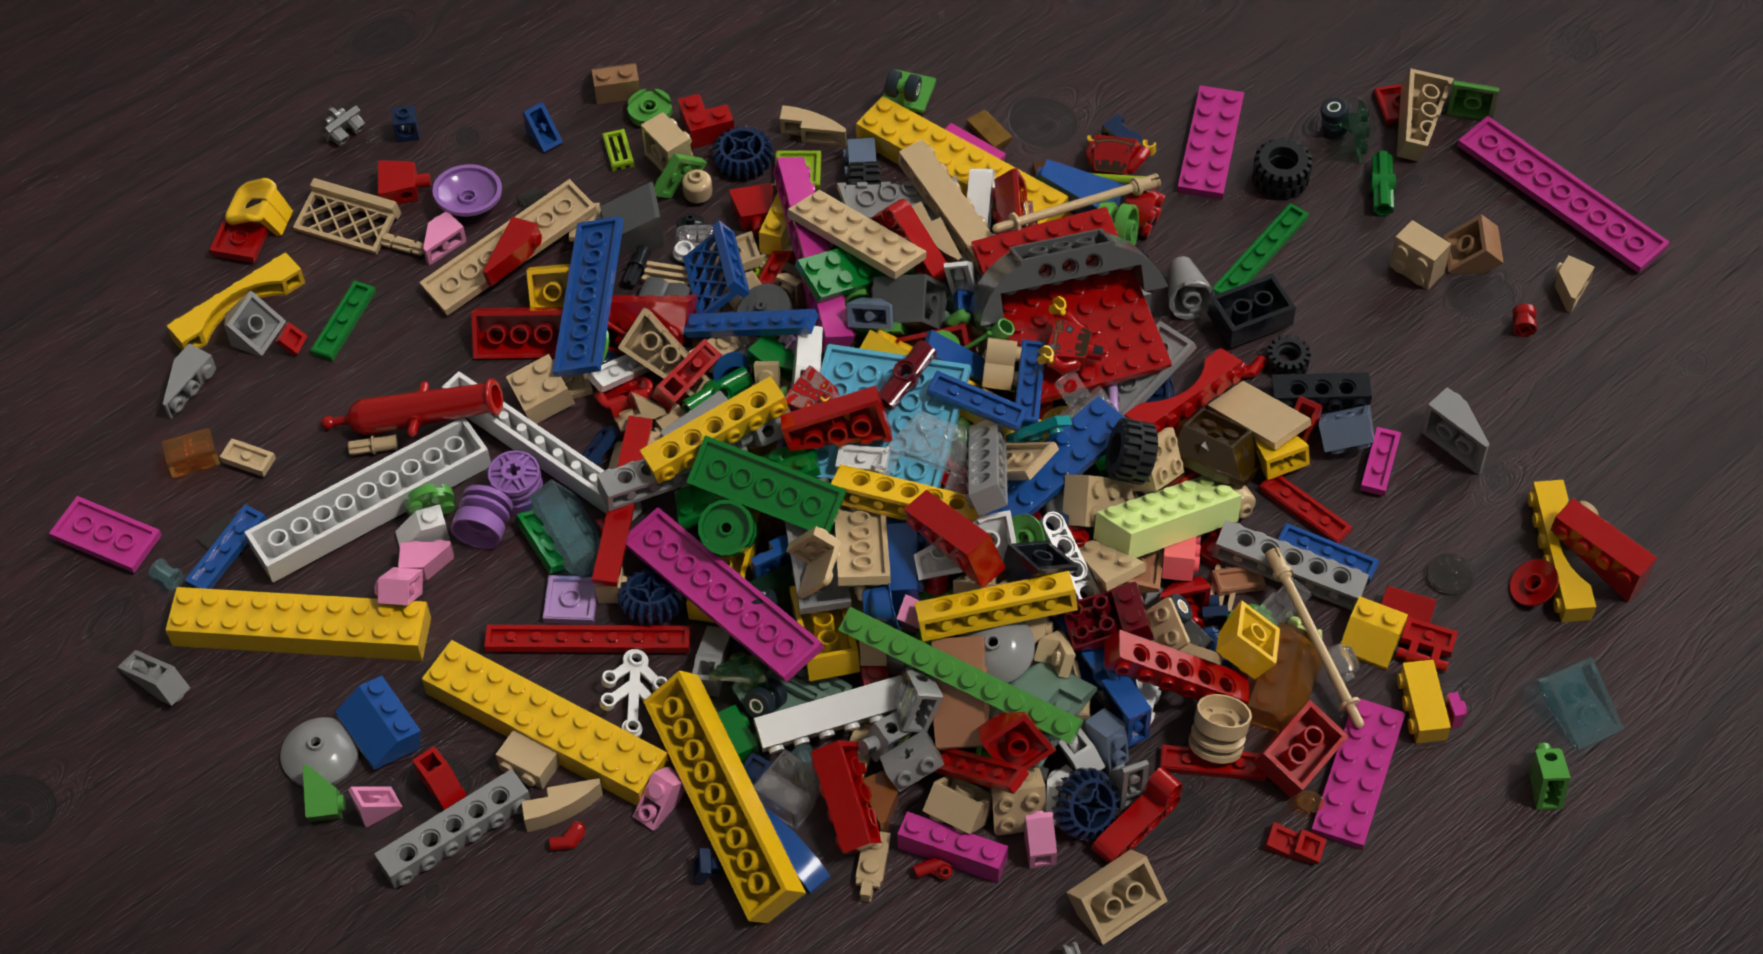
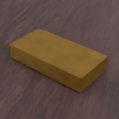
M985 109L967 119V125L984 142L1000 149L1012 142V136Z

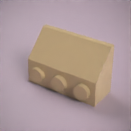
M1131 849L1066 892L1078 917L1102 945L1167 902L1147 856Z

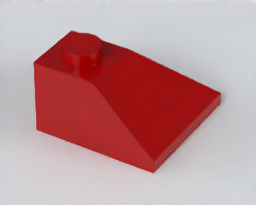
M1202 576L1193 577L1192 581L1177 580L1160 593L1159 602L1172 594H1179L1186 599L1189 605L1198 606L1200 610L1199 616H1202V607L1209 606L1210 583Z
M1025 711L999 713L978 727L981 744L994 759L1024 766L1027 770L1056 751L1055 747Z

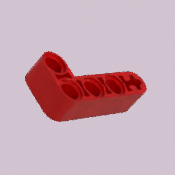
M906 199L894 202L871 218V220L927 251L926 259L913 267L916 274H926L940 282L947 280L944 270V263H947Z
M1163 767L1158 768L1149 778L1146 791L1095 840L1091 849L1108 864L1130 849L1133 850L1175 809L1181 799L1183 784Z

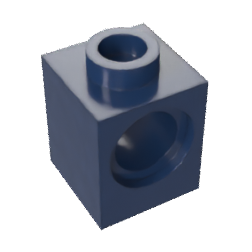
M415 106L392 108L393 128L397 143L420 140Z

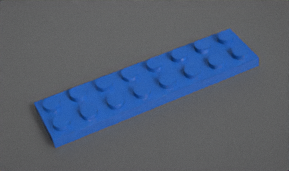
M621 216L577 223L552 372L555 377L601 371L624 224Z

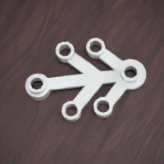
M631 649L625 653L622 665L613 671H605L601 678V683L606 688L614 687L617 680L630 673L629 681L613 693H604L599 704L603 710L610 711L617 702L628 695L627 720L623 722L621 729L640 738L643 728L638 721L639 697L644 701L651 695L650 691L640 682V674L652 685L654 692L659 688L656 684H664L667 679L662 676L658 677L648 667L649 660L643 651ZM611 677L614 681H607L605 678ZM608 699L612 702V704H607L604 702V700ZM628 726H633L636 730H631Z

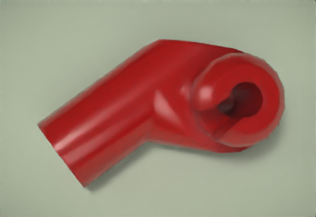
M1258 355L1251 365H1246L1243 362L1242 378L1256 377L1267 364L1266 358Z
M573 822L564 836L550 837V850L576 848L585 836L586 830L583 823Z
M932 858L912 866L916 878L931 874L939 879L946 880L953 873L952 866L938 858Z

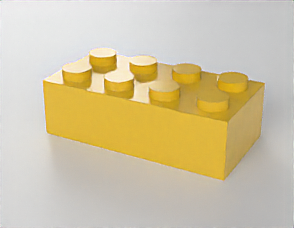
M796 586L789 587L795 621L820 640L824 646V649L805 665L809 681L860 672L859 653L855 638L838 630L848 609L842 608L800 615Z

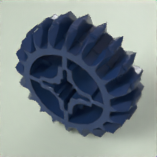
M737 125V128L734 130L729 127L728 132L721 131L720 137H716L712 147V159L716 169L720 170L722 175L727 174L729 179L734 176L737 180L741 177H745L748 180L749 176L756 178L758 173L764 174L765 169L769 168L770 162L773 159V146L769 136H765L763 130L758 131L756 127L749 129L748 125L745 128H740Z
M642 568L640 573L633 571L632 577L626 576L627 582H622L621 589L618 590L617 596L621 612H623L625 618H630L632 623L639 621L640 625L649 623L652 626L655 622H659L662 625L663 620L671 621L672 616H679V611L684 610L686 598L652 569L645 570Z
M1081 767L1077 768V772L1069 771V778H1061L1063 785L1055 787L1058 795L1052 797L1056 801V805L1051 809L1058 813L1053 819L1056 822H1060L1058 827L1066 831L1065 833L1068 836L1076 837L1079 840L1095 839V836H1100L1104 829L1106 830L1110 826V821L1116 820L1114 813L1120 810L1116 806V802L1121 800V798L1115 794L1119 789L1113 785L1114 780L1111 777H1107L1105 772L1089 767L1086 769ZM1087 802H1090V803H1091V805H1088V804L1081 805V803H1087Z

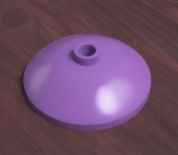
M468 164L452 167L440 174L433 184L432 192L435 203L442 210L452 215L468 217L482 214L493 208L501 198L502 185L499 177L492 170L483 166Z

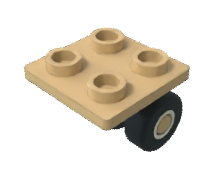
M1172 594L1146 610L1155 640H1152L1153 642L1176 650H1180L1190 644V639L1183 624L1191 620L1192 610L1183 596Z

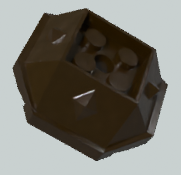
M1202 408L1186 420L1178 421L1177 425L1173 428L1184 467L1217 482L1232 485L1236 489H1242L1259 473L1261 463L1255 450L1252 430L1205 408Z

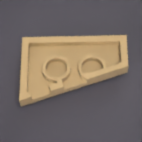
M1088 541L1084 546L1078 548L1089 571H1092L1097 582L1101 581L1103 583V588L1106 591L1146 572L1145 562L1098 541Z

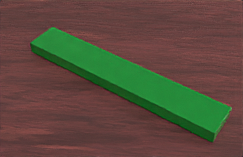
M1289 203L1212 287L1215 295L1251 282L1309 219V213Z

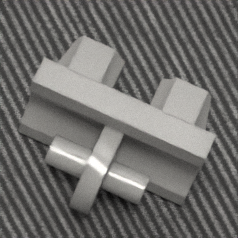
M356 105L347 112L344 108L338 111L333 107L327 110L329 117L325 119V123L328 126L325 127L326 135H324V138L327 142L333 140L336 144L342 146L349 139V135L345 132L347 128H350L355 134L364 130L365 123L360 117V109Z

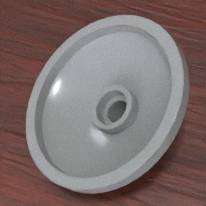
M1025 621L958 635V637L983 636L985 638V665L988 667V674L1009 684L1029 669L1034 658L1035 641L1032 631ZM996 639L998 640V644L996 646H990V640Z
M321 717L301 723L288 734L281 747L280 760L285 774L299 786L304 787L302 765H309L329 783L335 785L352 772L357 764L360 750L340 720ZM320 742L318 746H313V744Z

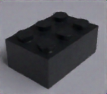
M1272 273L1211 296L1208 315L1231 349L1293 325L1296 306Z

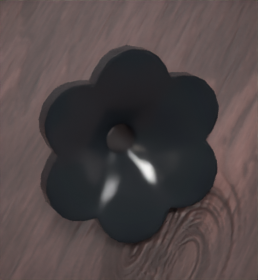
M688 213L677 221L679 226L678 232L682 235L686 234L688 237H695L697 233H702L705 230L704 218L693 213Z

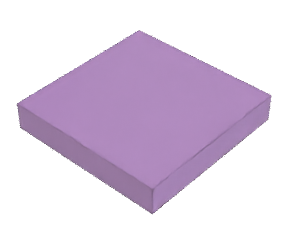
M549 575L543 622L594 625L597 596L595 584H592V577Z

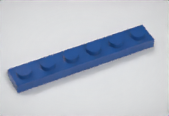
M815 309L690 314L683 333L687 338L812 334L819 315Z

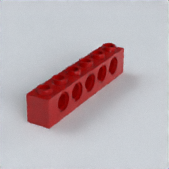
M1118 630L1104 641L1105 669L1114 671L1119 675H1126L1137 679L1139 682L1149 683L1162 690H1169L1181 694L1183 697L1198 701L1207 695L1221 694L1234 697L1244 704L1249 703L1247 674L1122 630Z

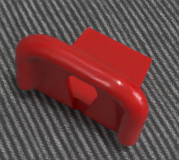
M636 377L603 393L597 390L594 393V398L602 407L610 409L613 418H616L624 410L633 409L634 411L637 409L631 392L648 399L653 391V383L647 377ZM629 392L627 396L621 395L622 393ZM620 431V435L624 436L625 431Z

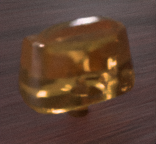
M1303 790L1296 795L1295 803L1297 808L1317 814V811L1323 808L1324 799L1316 792Z

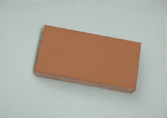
M1243 567L1212 570L1210 574L1216 593L1219 596L1262 591L1267 586L1263 576L1248 571Z

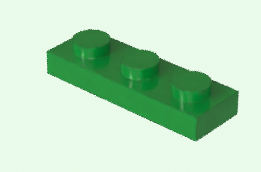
M539 508L516 515L515 522L549 574L572 567L573 560Z

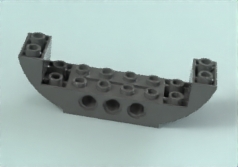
M1100 228L1009 247V252L999 258L978 282L972 296L970 312L980 326L992 327L1001 318H1004L1001 301L1002 293L1004 295H1011L1021 289L1035 290L1045 284L1059 285L1064 283V280H1083L1088 275L1093 274L1107 275L1112 270L1133 269L1138 285L1148 293L1158 292L1161 288L1168 287V284L1156 266L1137 247L1123 238L1107 234Z

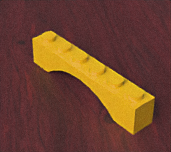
M286 252L166 325L171 339L181 351L188 344L199 349L207 345L217 325L225 318V314L249 291L254 292L259 298L287 295L305 284L302 270Z
M1564 480L1534 482L1531 492H1528L1527 500L1529 507H1532L1534 512L1532 517L1533 525L1535 528H1538L1539 532L1538 546L1540 549H1543V560L1550 562L1559 574V584L1554 593V610L1556 613H1559L1561 622L1592 620L1596 603L1591 585L1582 579L1570 566L1562 552L1559 538L1550 530L1556 515L1569 501Z

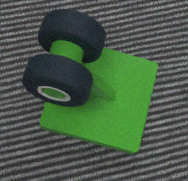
M896 69L891 70L886 79L883 96L910 111L924 113L935 87L936 78Z

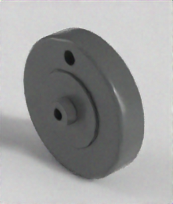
M761 284L750 289V294L740 299L736 312L793 310V303L782 287L775 284Z

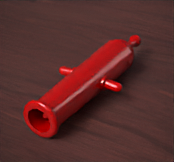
M487 379L486 383L435 390H429V383L423 381L416 392L360 399L350 406L348 414L335 418L326 416L321 420V425L325 430H331L335 426L349 425L354 432L360 435H373L408 428V435L414 437L421 425L486 413L500 415L503 409V394L499 383L495 379Z

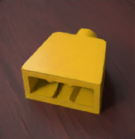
M1298 436L1293 437L1276 450L1256 438L1254 439L1255 450L1261 463V469L1267 480L1310 465L1309 445Z

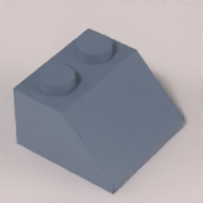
M1370 405L1321 414L1319 428L1325 452L1331 451V454H1339L1345 452L1346 448L1355 446L1356 449H1363L1369 447L1370 443L1374 442L1375 436Z

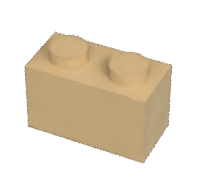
M514 730L496 753L498 765L502 772L506 773L512 769L526 785L531 787L535 785L542 790L560 766L557 752Z

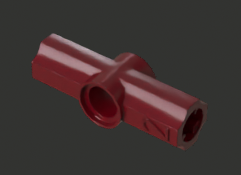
M918 341L905 359L895 364L893 368L894 373L879 391L884 408L894 410L907 392L917 387L920 375L937 355L936 350L925 341Z

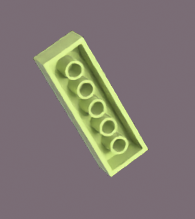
M1201 475L1198 478L1184 481L1180 484L1166 487L1163 490L1148 493L1145 496L1098 511L1096 513L1093 539L1137 558L1221 528L1225 520L1238 522L1242 495L1232 490L1230 486Z

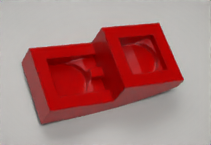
M1273 822L1263 849L1294 860L1319 864L1327 839L1304 829H1301L1298 833Z

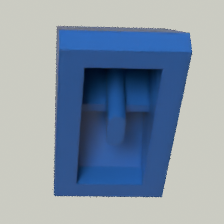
M543 102L522 112L526 133L542 152H546L563 143Z

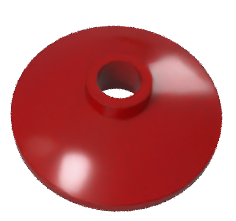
M1534 559L1523 563L1512 575L1510 581L1511 595L1518 603L1524 606L1543 604L1557 590L1559 584L1558 571L1550 562L1543 559Z

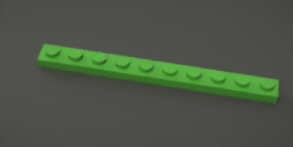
M849 607L838 629L842 633L1004 712L1025 711L1039 729L1071 745L1084 721L852 607Z

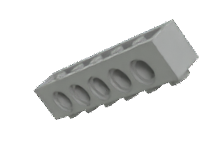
M989 420L969 426V436L966 437L969 445L966 448L969 457L966 460L969 468L966 471L969 480L966 483L969 494H966V499L970 508H975L979 516L1008 505L1006 434L1001 425Z
M730 443V444H729V445L735 446V447H737V448H740V447H738V446L736 445V443ZM746 446L740 448L742 450L748 451ZM644 459L631 461L623 466L607 469L597 474V489L608 511H612L688 485L689 483L686 482L692 467L686 468L672 479L658 484Z
M1225 520L1212 557L1238 567H1243L1248 571L1275 581L1273 577L1274 572L1264 553L1278 547L1287 566H1291L1293 570L1291 579L1297 590L1353 611L1359 596H1362L1369 577L1368 574L1363 573L1357 568H1350L1339 564L1333 559H1326L1316 555L1310 550H1303L1292 546L1286 541L1271 538L1263 532L1253 531L1239 523Z
M510 769L374 853L377 863L394 889L400 885H406L416 875L432 869L437 862L445 857L455 855L461 847L469 842H475L490 829L501 826L506 819L514 814L522 813V801L531 800L529 791L515 772ZM500 800H506L502 804H496ZM477 814H483L480 818H473ZM454 828H460L457 832H450ZM437 842L435 846L427 847L428 844ZM407 857H414L410 861H404Z

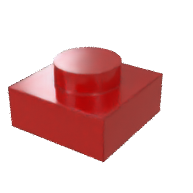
M288 322L284 324L275 343L290 355L295 356L299 353L307 335Z

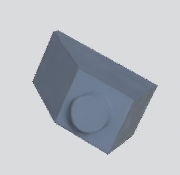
M858 298L847 303L848 327L893 329L892 304L879 298Z

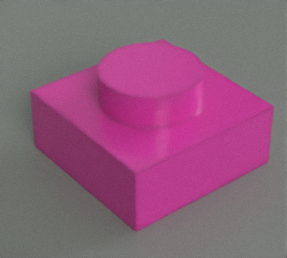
M1458 692L1448 693L1445 706L1451 729L1462 727L1464 717L1467 716L1466 704L1460 700Z

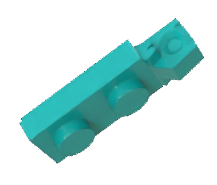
M1069 415L1053 416L1020 428L1019 432L1007 434L1006 438L1008 443L1037 442L1043 440V435L1049 433V436L1064 432V427L1072 425Z

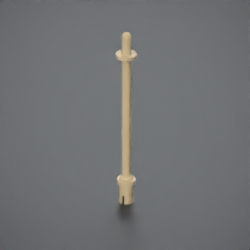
M1157 173L1142 178L1134 177L1127 185L1018 217L1013 212L1009 214V220L993 225V231L995 233L1010 229L1012 231H1020L1023 225L1132 193L1135 196H1139L1144 191L1159 188L1161 180H1155V178L1159 177Z
M1272 548L1265 553V557L1274 572L1273 577L1275 581L1282 582L1342 701L1338 706L1339 711H1347L1354 726L1361 729L1364 726V721L1356 707L1361 701L1358 697H1351L1291 579L1293 573L1291 566H1287L1280 548Z

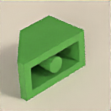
M302 765L306 819L310 822L342 819V811L346 810L345 796L341 795L336 787L309 765Z

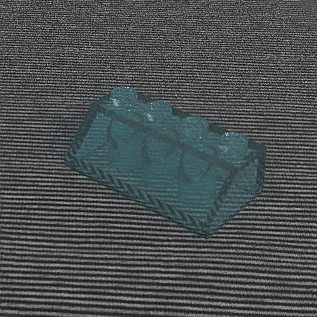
M551 479L529 497L533 504L532 511L544 523L542 528L545 533L552 537L554 541L552 546L565 560L563 562L565 569L570 574L575 573L582 578L593 576L601 536L578 496Z

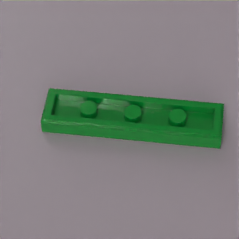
M353 281L311 348L312 356L331 362L334 361L375 295L376 289L374 286Z

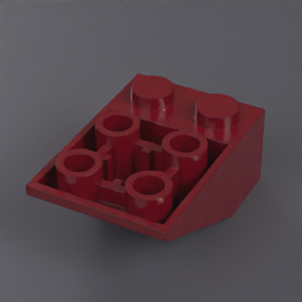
M1136 581L1077 600L1078 610L1063 613L1074 651L1104 649V641L1118 630L1150 641L1155 640L1144 600Z

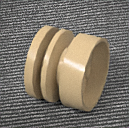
M1213 694L1201 698L1196 707L1194 723L1188 739L1189 747L1196 755L1213 763H1232L1240 759L1252 719L1251 710L1240 700L1228 695Z

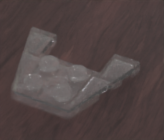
M920 410L872 462L870 469L892 476L902 455L950 474L944 489L965 494L967 428Z

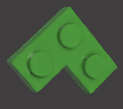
M674 153L668 160L661 176L656 180L654 186L656 196L672 198L684 175L691 170H703L707 162L700 157Z

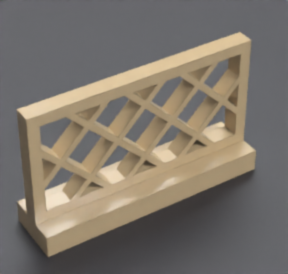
M313 178L310 184L312 191L293 229L300 233L377 255L382 246V236L389 232L393 221H398L401 215L397 203L389 199ZM316 198L322 199L326 203V205L317 209L312 207ZM339 205L345 206L346 211L334 216L332 208ZM329 210L331 217L319 222L316 215ZM359 211L366 213L367 217L354 222L352 214ZM314 216L316 224L310 227L302 226L306 219ZM349 216L352 223L339 228L337 221ZM380 217L387 218L383 225L375 228L373 220ZM370 222L373 229L360 234L357 227ZM335 223L337 230L330 233L323 232L322 227ZM355 228L358 236L351 239L343 237V233ZM376 235L377 239L374 246L364 244L363 239Z

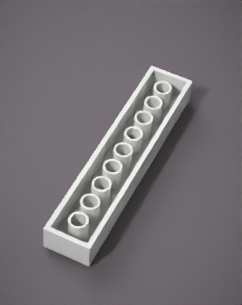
M460 418L245 531L246 538L251 550L272 582H275L405 513L404 501L409 499L408 494L412 490L433 483L435 487L442 488L441 484L453 487L489 468L491 460L488 449L466 418Z

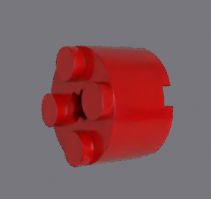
M1153 189L1144 191L1139 196H1135L1132 193L1128 194L1125 200L1126 204L1136 205L1139 211V235L1148 238L1153 228L1152 222H1157L1162 213L1160 208L1166 199V195Z

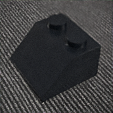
M1049 540L1012 543L1007 546L1003 559L1006 569L1002 573L1010 582H1016L1069 571L1071 574L1076 572L1079 566Z

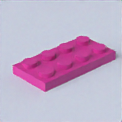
M79 496L74 499L49 532L53 540L132 573L136 572L162 536L159 529Z

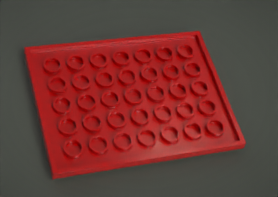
M1106 206L1021 228L1020 231L1013 230L971 241V248L983 276L999 258L1009 252V247L1100 228L1107 234L1118 237L1119 235ZM1133 269L1112 270L1107 275L1093 274L1088 275L1083 280L1069 279L1064 280V283L1059 285L1045 284L1035 290L1021 289L1017 290L1015 294H1001L1003 316L1010 320L1015 328L1014 333L1007 340L1017 341V346L1021 347L1022 339L1046 342L1048 346L1055 317L1059 315L1058 313L1051 314L1049 306L1054 304L1052 302L1054 298L1060 296L1066 301L1067 306L1065 309H1068L1075 318L1093 331L1090 344L1104 347L1101 361L1087 358L1083 371L1061 375L1053 369L1044 368L1040 404L1161 372L1172 367V362L1142 290L1138 285ZM1016 361V364H1017V366H1018V369H1019V362H1020V361Z

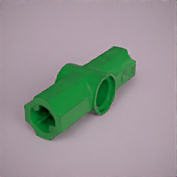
M1379 151L1372 156L1370 193H1373V212L1377 213L1378 216L1386 217L1388 214L1393 213L1396 175L1393 174L1392 155L1387 151Z
M740 367L717 381L709 380L704 384L702 390L682 400V408L685 413H688L718 391H721L729 400L750 388L753 383L752 377L746 368Z

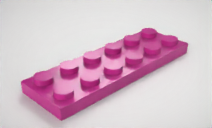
M1200 85L1177 192L1223 199L1244 92Z
M1360 699L1361 702L1356 707L1364 721V726L1361 729L1356 728L1350 716L1348 717L1344 732L1349 737L1337 750L1311 833L1363 850L1405 712Z

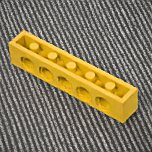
M769 376L642 448L640 452L646 465L658 484L672 479L686 468L693 467L705 435L727 444L735 443L744 435L760 429L765 423L774 418H779L780 415L788 411L789 407L786 398L773 378Z
M840 464L831 484L847 490L842 503L843 506L904 521L908 519L904 508L925 490H928L972 522L982 517L978 515L975 508H970L966 494Z
M1069 571L914 602L922 642L1078 610L1075 588Z

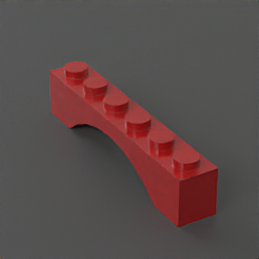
M1219 348L1205 358L1201 376L1188 390L1166 400L1140 403L1126 412L1124 417L1155 424L1157 434L1167 427L1174 428L1178 421L1190 417L1196 410L1206 406L1213 398L1221 395L1233 384H1237L1242 378L1243 361L1224 349Z

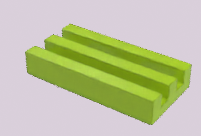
M620 129L602 133L612 172L617 171L618 167H621V170L626 169L625 166L630 165V168L635 167L625 130ZM619 135H621L628 159H623L617 139ZM610 137L613 139L619 161L614 159L608 139Z

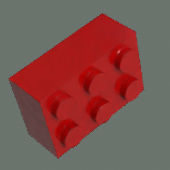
M1309 700L1295 711L1252 763L1285 794L1293 798L1305 789L1349 736Z

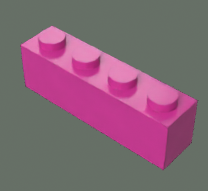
M910 812L906 813L897 834L898 849L927 859L938 858L949 863L955 869L999 883L1008 861V846L974 834L958 833L954 827Z

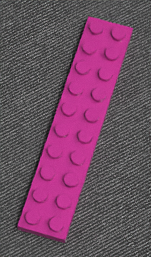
M1489 116L1458 140L1457 146L1637 273L1644 270L1669 247L1670 241Z
M657 507L629 532L626 548L785 682L789 681L824 649L820 640L660 508ZM757 599L763 601L761 604H752L751 602Z

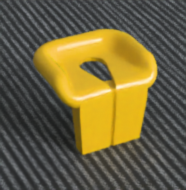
M261 178L246 182L238 188L226 211L225 220L230 225L261 222L276 236H282L293 210L277 190L276 184L268 178ZM253 199L262 200L254 206L245 208L247 203Z

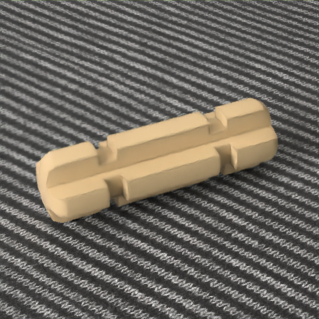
M385 233L381 238V245L390 248L392 246L395 250L407 253L412 252V254L418 256L424 254V243L417 241L415 243L414 240L400 236L395 238L394 235Z

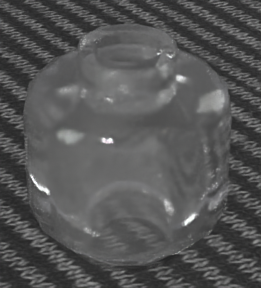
M1341 643L1328 648L1327 650L1344 683L1355 679L1354 673L1359 670L1360 663L1352 647L1344 646Z

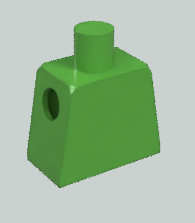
M1539 743L1535 746L1530 768L1536 810L1563 809L1570 782V774L1563 751L1559 748H1551L1548 743Z

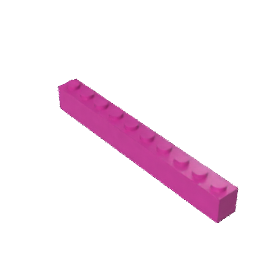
M777 157L773 176L796 261L830 251V241L787 217L790 207L815 193V185L811 184L810 168L806 166L804 157ZM801 277L809 309H815L819 315L815 326L823 327L821 352H824L825 346L831 343L851 347L852 341H855L856 332L854 327H848L845 295L818 303Z

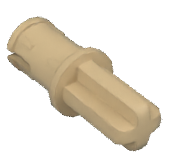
M394 434L376 438L371 436L370 439L348 442V450L350 455L366 453L376 455V452L398 450L397 437Z

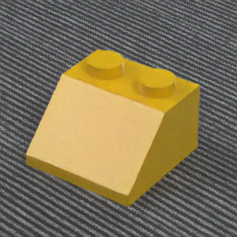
M570 264L528 267L526 271L530 307L564 306Z
M1359 596L1338 652L1387 671L1403 634L1408 614Z
M1240 601L1218 633L1216 651L1223 658L1236 665L1242 672L1256 679L1276 664L1280 628L1245 602Z

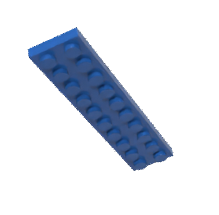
M1100 396L1095 398L1071 418L1072 425L1064 427V432L1051 435L1043 441L1055 442L1059 448L1051 459L1031 480H1007L1008 505L987 514L1008 510L1011 512V517L1018 514L1033 515L1064 489L1065 474L1081 475L1106 454L1109 437L1115 424L1122 417H1126ZM925 539V547H920V551L932 544ZM962 573L950 575L949 579L953 582Z

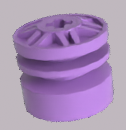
M516 450L500 454L491 462L488 469L490 487L500 490L510 498L513 503L511 516L537 509L544 499V485L536 458L527 452Z
M471 485L466 487L458 505L459 509H457L451 523V532L457 539L475 548L493 549L498 547L506 529L505 525L513 510L512 501L503 492L490 486Z

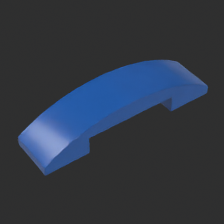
M763 806L802 886L809 894L813 893L831 878L830 874L799 836L777 815Z

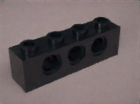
M1369 372L1272 375L1270 384V396L1293 409L1299 396L1322 405V411L1330 412L1371 405L1372 400Z

